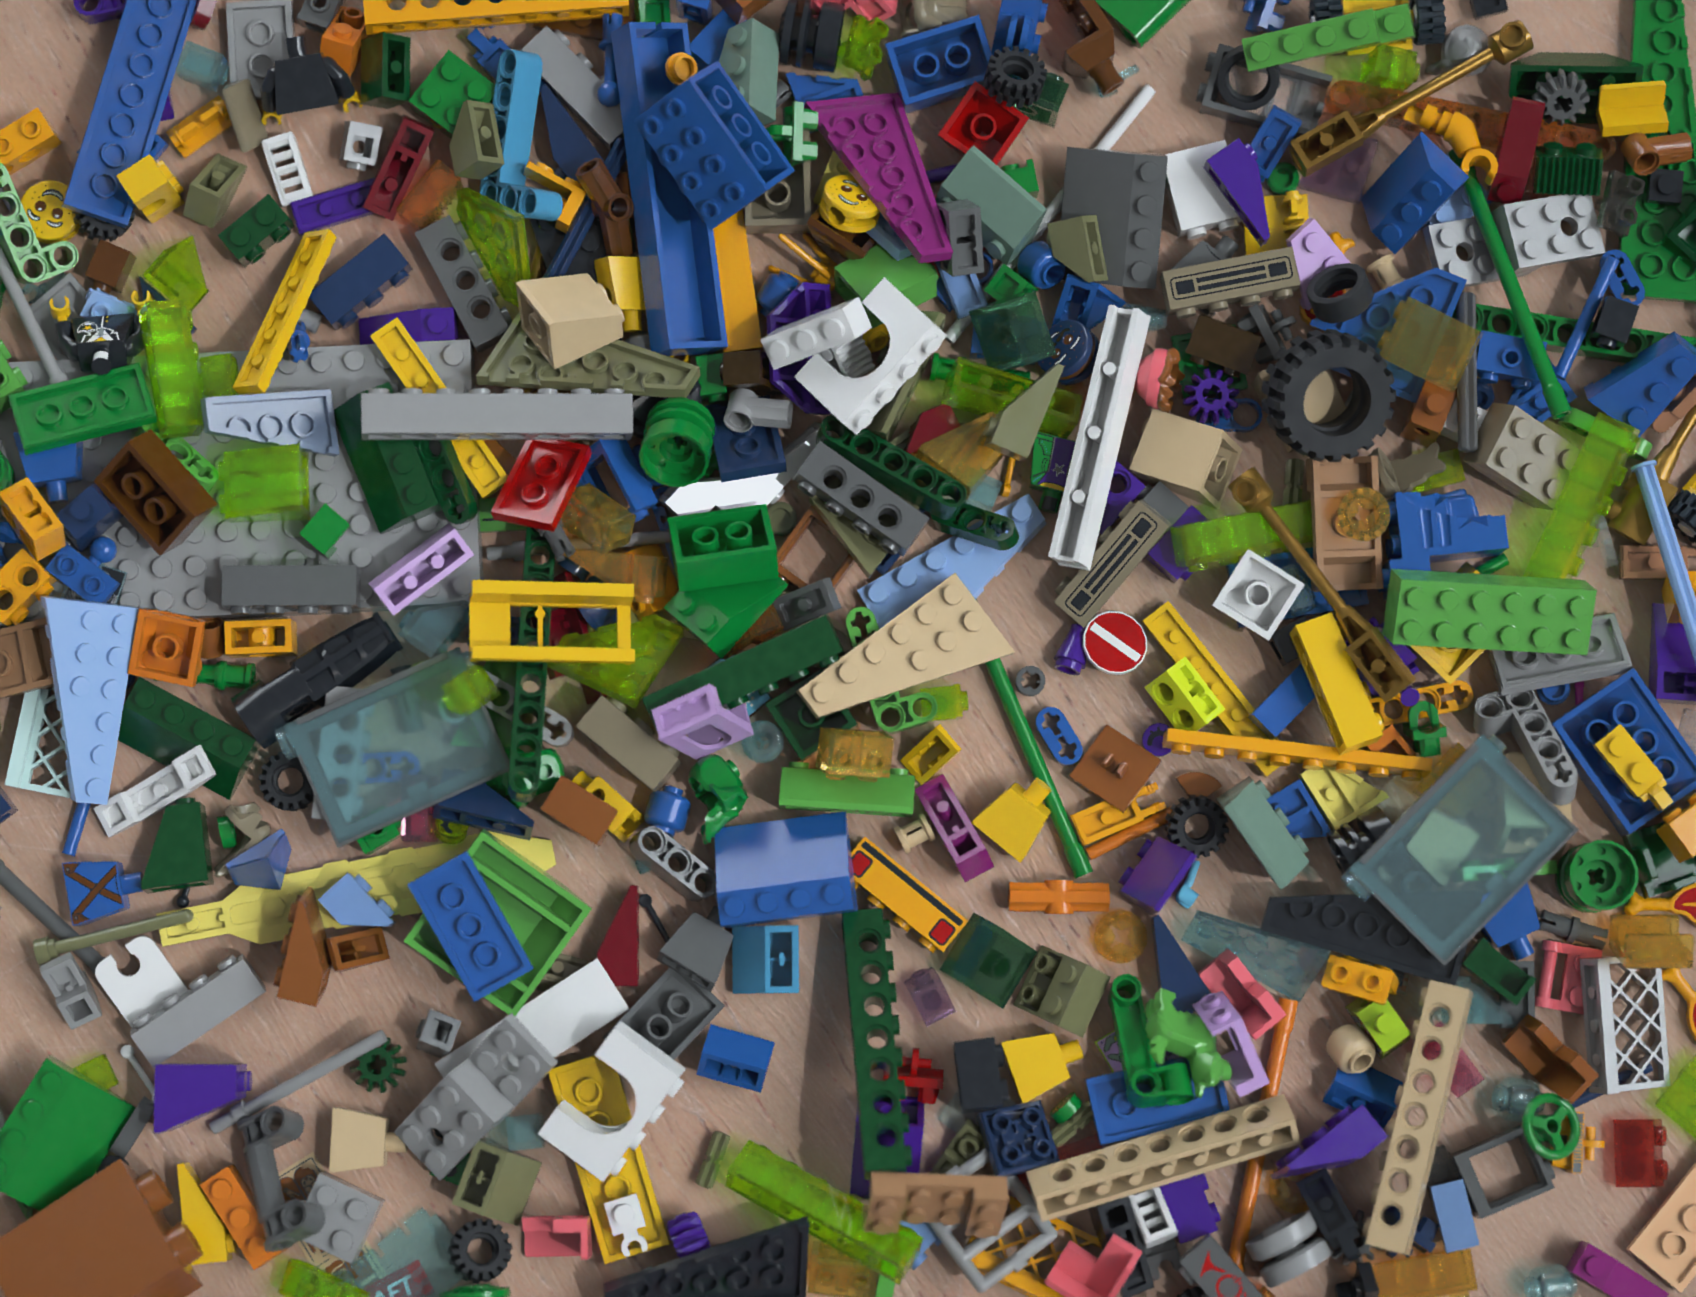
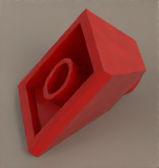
M974 81L939 132L938 137L962 158L974 145L998 166L1029 117L1013 106L1007 107V102L1004 100L1001 104L995 101L996 95L990 97L988 95L989 90H985L984 86Z

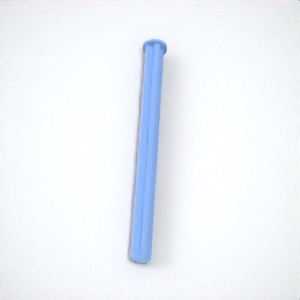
M1656 460L1646 461L1630 469L1631 472L1636 473L1696 665V597L1654 467L1657 465Z

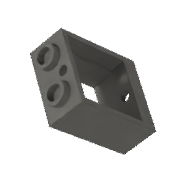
M1522 1124L1448 1155L1458 1179L1462 1178L1464 1181L1469 1205L1475 1218L1483 1219L1555 1188L1552 1183V1179H1555V1173L1548 1160L1543 1161L1542 1157L1530 1148L1524 1137ZM1518 1137L1537 1182L1488 1203L1469 1158Z

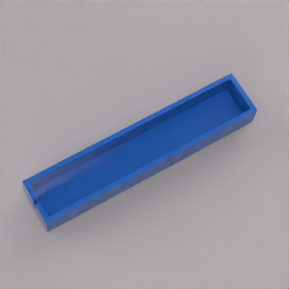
M628 22L612 31L611 37L631 197L634 204L633 213L650 349L666 356L711 354L728 347L713 229L710 230L706 223L700 220L697 210L687 196L681 193L677 182L668 169L660 163L658 155L649 142L640 135L638 127L633 121L678 87L668 79L665 65L667 59L672 54L683 52L691 56L687 23L661 22L657 25L655 22Z

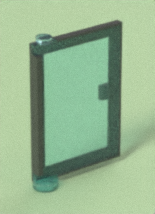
M457 647L451 651L444 652L275 729L277 740L286 758L290 760L298 756L337 848L343 847L508 772L509 758L470 672L475 670L476 666L474 662H469V651L462 653L460 647Z
M1481 734L1341 877L1342 881L1363 901H1366L1372 895L1442 966H1445L1579 830L1503 754L1507 748L1493 734L1489 738Z

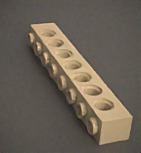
M1430 980L1428 987L1424 986L1422 988L1419 1006H1422L1423 1010L1420 1020L1415 1019L1411 1032V1039H1415L1412 1053L1407 1052L1403 1064V1071L1407 1072L1405 1084L1399 1085L1397 1089L1395 1104L1399 1105L1396 1118L1390 1119L1387 1129V1135L1391 1138L1388 1151L1383 1150L1379 1162V1170L1383 1171L1380 1184L1375 1183L1373 1187L1371 1203L1375 1204L1372 1217L1367 1216L1363 1227L1362 1236L1367 1237L1365 1243L1367 1245L1410 1256L1474 994L1470 989ZM1440 1009L1447 1010L1449 1014L1447 1024L1442 1027H1436L1432 1021L1434 1013ZM1431 1042H1438L1441 1047L1439 1057L1434 1060H1428L1424 1053L1425 1047ZM1422 1075H1430L1433 1080L1432 1088L1426 1093H1420L1416 1086L1417 1080ZM1420 1107L1425 1113V1119L1420 1125L1412 1126L1408 1119L1409 1113L1412 1109ZM1412 1140L1417 1147L1416 1154L1410 1159H1404L1400 1152L1401 1146L1404 1142ZM1404 1173L1409 1180L1408 1187L1403 1192H1396L1392 1185L1393 1178L1397 1174ZM1396 1206L1400 1211L1401 1217L1397 1224L1390 1226L1386 1223L1384 1214L1389 1207Z
M1281 1094L1026 1171L1038 1214L1041 1222L1295 1146L1300 1144L1295 1117L1285 1095Z

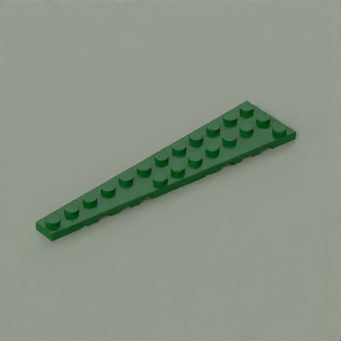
M1634 0L1630 61L1643 64L1642 82L1665 81L1667 86L1664 107L1669 120L1668 131L1645 135L1647 138L1687 132L1691 138L1693 153L1692 159L1687 160V162L1658 167V169L1684 171L1682 202L1679 206L1646 203L1648 175L1636 174L1624 157L1618 250L1627 255L1645 289L1644 299L1696 303V263L1667 237V233L1696 198V110L1692 73L1688 61L1687 49L1689 46L1688 37L1685 33L1684 3H1682V0ZM1621 260L1619 261V264L1617 266L1618 278L1622 277L1619 270L1620 265L1623 264ZM1626 282L1621 283L1624 288V294L1621 297L1635 298L1638 292L1637 289L1630 290Z

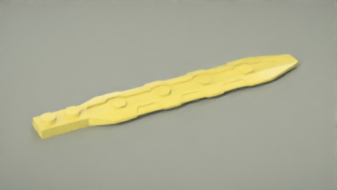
M488 831L542 870L547 871L556 865L552 840L531 837L529 841ZM479 833L458 837L452 842L416 849L407 847L389 851L386 855L351 862L341 860L326 863L320 868L285 874L281 890L239 886L222 901L157 913L156 915L160 916L189 909L194 915L190 922L159 929L162 947L231 934L257 944L284 940L285 934L289 933L291 926L293 927V923L288 922L291 905L296 901L297 895H303L308 886L314 889L325 929L351 927L340 925L318 901L347 872L351 873L354 877L360 874L372 887L368 893L376 901L382 898L395 912L393 915L407 916L422 913L423 911L407 884L467 851Z

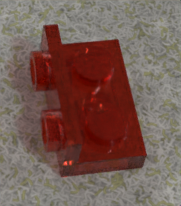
M1661 1118L1614 1119L1616 1187L1664 1186V1180L1668 1178V1163L1666 1159H1663V1146H1666L1667 1130L1665 1126H1662Z

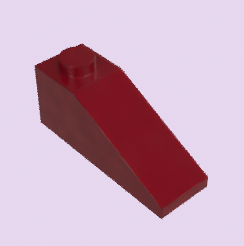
M1513 96L1495 153L1498 170L1491 186L1487 185V200L1505 204L1521 202L1545 110L1544 102Z
M405 114L402 115L363 204V208L391 221L394 220L434 134L432 127Z
M630 885L597 952L598 960L615 987L639 986L638 885Z

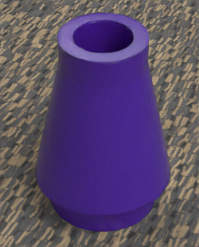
M1071 624L1067 636L1054 656L1056 661L1054 667L1057 670L1069 675H1080L1081 669H1085L1086 654L1083 650V633L1086 627L1083 628L1079 624Z

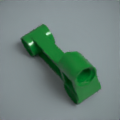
M1130 974L1119 975L1113 981L1107 1002L1111 1008L1128 1101L1137 1108L1181 1105L1192 1101L1194 1093L1188 1065L1186 1063H1173L1156 1067L1155 1060L1149 1053L1151 1047L1149 1046L1150 1040L1145 1030L1147 1019L1141 995L1142 986L1140 981ZM1126 990L1132 997L1123 998L1117 991ZM1136 1084L1147 1085L1151 1092H1140Z

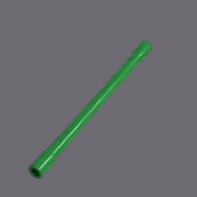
M1452 149L1448 155L1460 168L1463 158H1458ZM1471 166L1469 167V178L1462 186L1538 375L1553 419L1563 418L1569 415L1572 410L1545 350L1480 186L1476 168Z
M998 658L984 663L1034 780L1039 778L1051 788V792L1043 801L1045 806L1051 811V820L1063 845L1064 854L1075 879L1092 872V866L1082 844L1076 836L1001 659Z

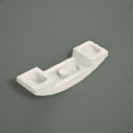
M198 745L173 760L169 766L129 790L108 799L107 805L100 804L93 809L109 838L165 809L166 806L175 803V800L185 797L214 777L216 773L202 746Z

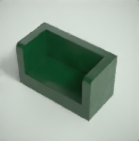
M1479 938L1462 962V967L1512 1006L1519 1004L1537 980L1490 946L1484 938Z

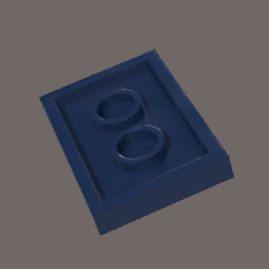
M770 395L758 396V398L771 399ZM728 402L705 405V408L709 410L714 418L715 435L713 437V447L721 483L787 472L778 428L752 426L747 432H735L730 430L723 421Z

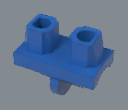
M1242 0L1245 2L1242 11L1250 14L1245 31L1254 34L1260 31L1270 33L1282 30L1285 16L1274 12L1273 9L1275 3L1284 6L1289 4L1291 0Z

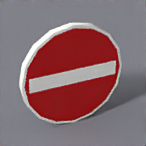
M1107 611L1098 614L1087 624L1083 633V650L1087 659L1096 669L1107 674L1123 675L1133 671L1143 662L1147 652V637L1143 627L1132 616L1123 612Z

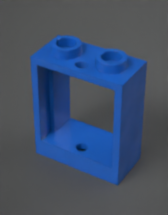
M600 439L590 446L592 455L574 492L597 537L611 532L612 536L628 530L630 528L628 524L630 521L633 524L649 516L647 510L657 504L658 500L627 440ZM604 460L607 461L630 506L621 514L618 513L595 468Z

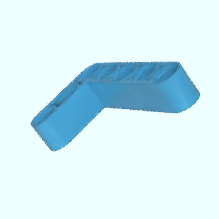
M506 49L499 59L492 103L495 110L504 165L481 180L479 191L480 205L485 210L537 220L556 221L563 209V201L560 194L555 191L525 186L526 176H524V169L529 161L542 76V59L536 53Z

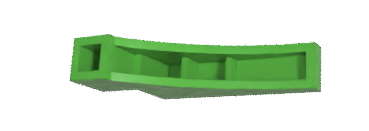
M1406 3L1376 11L1367 9L1241 40L1248 72H1253L1307 59L1416 38L1410 5Z

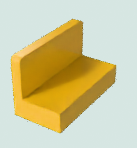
M1665 81L1600 86L1596 118L1602 137L1631 135L1633 133L1667 132L1669 120L1664 107L1667 87Z

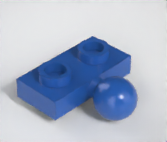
M98 537L91 543V555L88 559L66 543V546L58 551L45 568V570L86 601L106 603L120 585L118 581L99 568L101 563L112 561L117 553L115 542L108 537Z

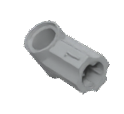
M738 388L730 394L723 421L730 430L739 433L749 431L752 426L790 429L793 402L789 400L758 398L753 391Z

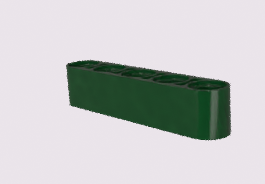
M833 414L826 416L822 421L816 436V445L821 441L890 491L938 518L951 520L959 514L967 498V491L959 481L865 428L856 435ZM826 431H834L840 438H832ZM855 448H865L869 454H860ZM884 464H893L898 470L891 471ZM913 480H921L927 487H919ZM942 496H950L956 503H947Z

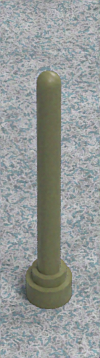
M184 909L59 941L55 938L43 937L33 941L34 954L38 964L42 965L59 957L62 953L192 921L194 915L191 910Z

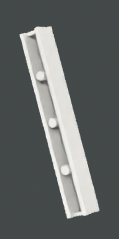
M1115 305L1108 306L1048 555L1059 566L1088 571L1091 568L1151 318L1150 315H1146L1139 308L1131 310L1118 308Z

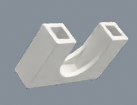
M885 278L862 301L888 329L890 347L883 363L866 376L849 378L843 376L821 355L815 354L794 376L842 424L856 435L872 422L877 412L894 398L897 390L916 374L919 366L930 354L938 350L941 342L947 337L936 324Z
M622 1021L611 1031L595 1055L623 1075L633 1087L636 1096V1110L633 1118L617 1126L602 1125L591 1120L566 1100H563L538 1133L602 1182L610 1173L616 1177L627 1162L622 1157L626 1150L630 1147L635 1151L646 1136L641 1131L645 1124L649 1121L654 1125L665 1110L661 1102L667 1095L673 1098L684 1084L680 1076L685 1071V1068Z

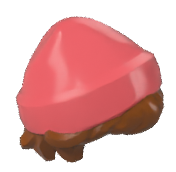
M1156 348L1152 353L1142 358L1134 385V390L1145 401L1147 406L1166 413L1171 411L1176 394L1182 389L1179 382L1185 378V374L1179 369L1180 354L1175 348Z

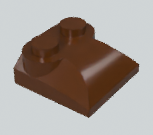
M819 208L807 222L811 235L817 242L830 247L846 260L864 258L876 244V241L866 232L849 233L832 227L821 217Z

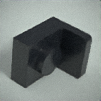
M1370 1261L1357 1263L1355 1277H1352L1351 1281L1335 1285L1337 1297H1378L1379 1287Z

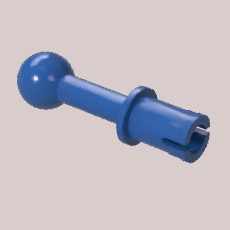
M609 13L602 15V41L599 42V49L605 51L604 82L597 90V98L602 105L614 107L620 101L611 32L622 26L623 15L612 13L610 19Z

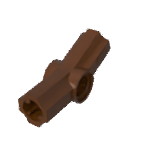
M594 158L584 162L577 168L578 171L575 175L592 201L591 209L593 214L600 219L606 255L625 257L632 255L636 251L630 221L634 210L632 199L629 195L621 192L601 158ZM614 202V208L611 211V205Z

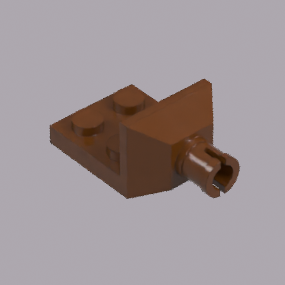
M1059 0L1063 9L1068 14L1072 12L1077 19L1076 27L1083 40L1065 50L1062 63L1063 70L1082 79L1090 76L1100 88L1103 96L1110 94L1124 83L1123 78L1120 77L1112 62L1115 54L1112 25L1095 0Z

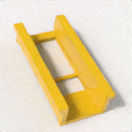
M472 580V589L469 596V662L518 661L631 665V663H635V649H631V603L634 598V584ZM510 606L537 607L535 617L537 618L538 646H510ZM543 607L616 609L617 648L543 647V618L545 617Z

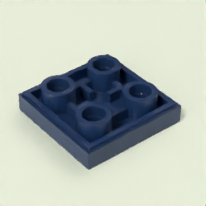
M1041 1100L980 1112L976 1116L994 1176L1010 1177L1024 1174L1026 1171L1060 1161Z

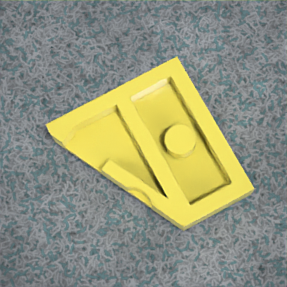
M1323 766L1322 770L1308 769L1298 775L1332 830L1340 829V826L1344 823L1348 824L1360 814L1389 797L1386 792L1371 786L1355 773L1343 774L1336 772V767Z

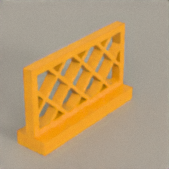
M1008 1195V1205L1012 1213L1016 1210L1015 1207L1018 1208L1021 1204L1016 1198ZM1057 1218L1049 1220L1055 1226L1056 1231L1063 1230L1068 1232L1071 1241L1078 1246L1085 1247L1092 1244L1102 1249L1097 1237ZM1020 1223L1016 1227L1021 1240L1003 1245L1002 1239L999 1238L997 1240L998 1248L990 1251L983 1250L972 1258L971 1261L979 1272L985 1275L1008 1258L1005 1249L1022 1243L1024 1246L1028 1243L1027 1241L1034 1239L1041 1232L1025 1237ZM970 1236L967 1245L978 1237ZM1076 1237L1086 1242L1078 1244ZM1053 1242L1048 1245L1051 1251L1050 1255L1036 1260L1032 1256L1029 1259L1028 1265L1024 1267L1031 1266L1033 1273L1022 1268L1017 1273L1012 1271L998 1283L1027 1297H1065L1044 1283L1045 1279L1040 1277L1036 1267L1037 1263L1051 1258L1056 1263L1058 1256L1061 1255L1063 1250L1056 1252ZM1001 1251L1003 1259L993 1254Z

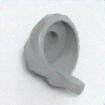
M1467 24L1451 30L1445 36V40L1442 43L1441 60L1427 67L1426 73H1431L1434 76L1441 75L1487 49V35L1480 28ZM1490 62L1476 69L1475 71L1467 74L1466 76H1474L1478 73H1481L1490 64Z

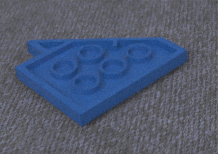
M1434 267L1375 292L1372 303L1355 318L1345 322L1327 323L1322 322L1316 317L1311 319L1309 325L1324 331L1326 329H1334L1342 334L1346 332L1374 348L1375 352L1381 355L1388 363L1386 369L1392 372L1395 380L1389 386L1396 390V396L1415 403L1467 279ZM1343 367L1331 368L1334 371L1351 377L1350 372Z

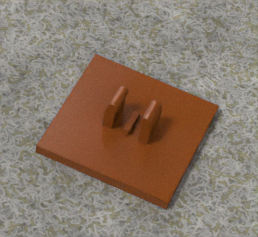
M1106 725L1071 772L1069 778L1124 813L1162 760L1114 728Z

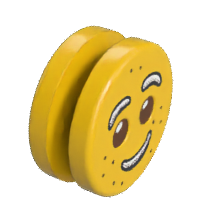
M838 175L826 182L819 204V212L829 225L849 233L867 232L876 226L880 211L853 175Z
M52 180L38 182L31 186L21 198V203L38 241L45 244L69 241L79 232L80 225H75L73 220L75 213L72 214V210L62 207L68 186L61 182Z

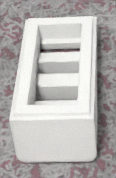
M293 132L283 133L262 140V147L282 207L289 206L290 202L313 196ZM290 146V150L273 154L274 150ZM294 158V163L277 167L276 163ZM295 171L299 173V176L283 181L280 177ZM302 183L303 189L285 193V188Z
M1159 1187L1135 1196H1128L1138 1231L1146 1249L1177 1237L1178 1230ZM1152 1197L1155 1198L1156 1202L1141 1208L1138 1207L1137 1203ZM1158 1210L1160 1211V1216L1144 1221L1143 1216ZM1165 1224V1229L1152 1234L1149 1233L1148 1229Z

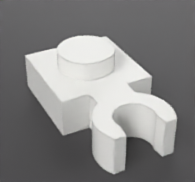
M637 1193L604 1203L613 1236L623 1233L624 1240L621 1248L625 1257L630 1256L628 1245L631 1241H638L641 1244L642 1251H647V1241L637 1230L646 1226Z

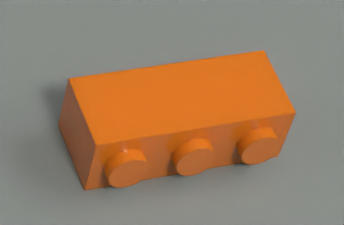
M235 1165L227 1166L200 1184V1187L253 1270L262 1267L287 1250L274 1252L264 1250L263 1243L266 1241L263 1225L258 1222L253 1193Z

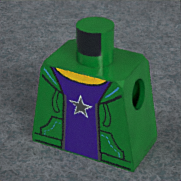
M1042 432L1037 433L1032 447L1029 488L1042 492L1038 506L1039 510L1057 514L1061 497H1063L1076 441Z

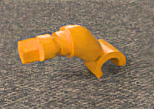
M1427 104L1425 110L1415 106L1407 109L1403 120L1427 130L1430 127L1435 128V133L1444 136L1443 140L1451 145L1458 158H1463L1460 169L1468 175L1469 167H1481L1486 172L1484 182L1491 186L1498 170L1497 158L1487 149L1481 148L1475 125L1467 116L1457 111L1454 114L1444 111L1442 114L1437 112L1438 107Z

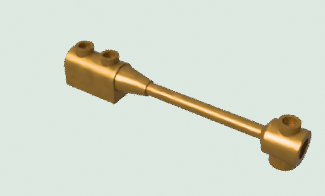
M1519 20L1506 23L1499 31L1488 36L1487 49L1388 105L1351 116L1348 110L1294 139L1290 142L1289 153L1296 168L1303 177H1307L1362 146L1363 142L1391 117L1492 60L1505 65L1532 50L1534 44L1527 28Z
M1696 404L1687 412L1668 445H1665L1652 459L1657 462V465L1654 467L1667 507L1678 490L1677 487L1668 483V480L1678 461L1679 451L1696 425ZM1631 472L1622 486V489L1628 491L1621 503L1617 500L1613 501L1605 517L1610 519L1607 526L1611 530L1636 545L1644 546L1653 532V528L1636 473Z
M1256 468L1248 469L1232 481L1227 487L1232 492L1234 500L1241 504L1247 513H1260L1334 609L1335 615L1350 643L1344 650L1383 701L1386 703L1415 682L1417 679L1376 626H1372L1355 609L1344 602L1270 505L1274 492Z

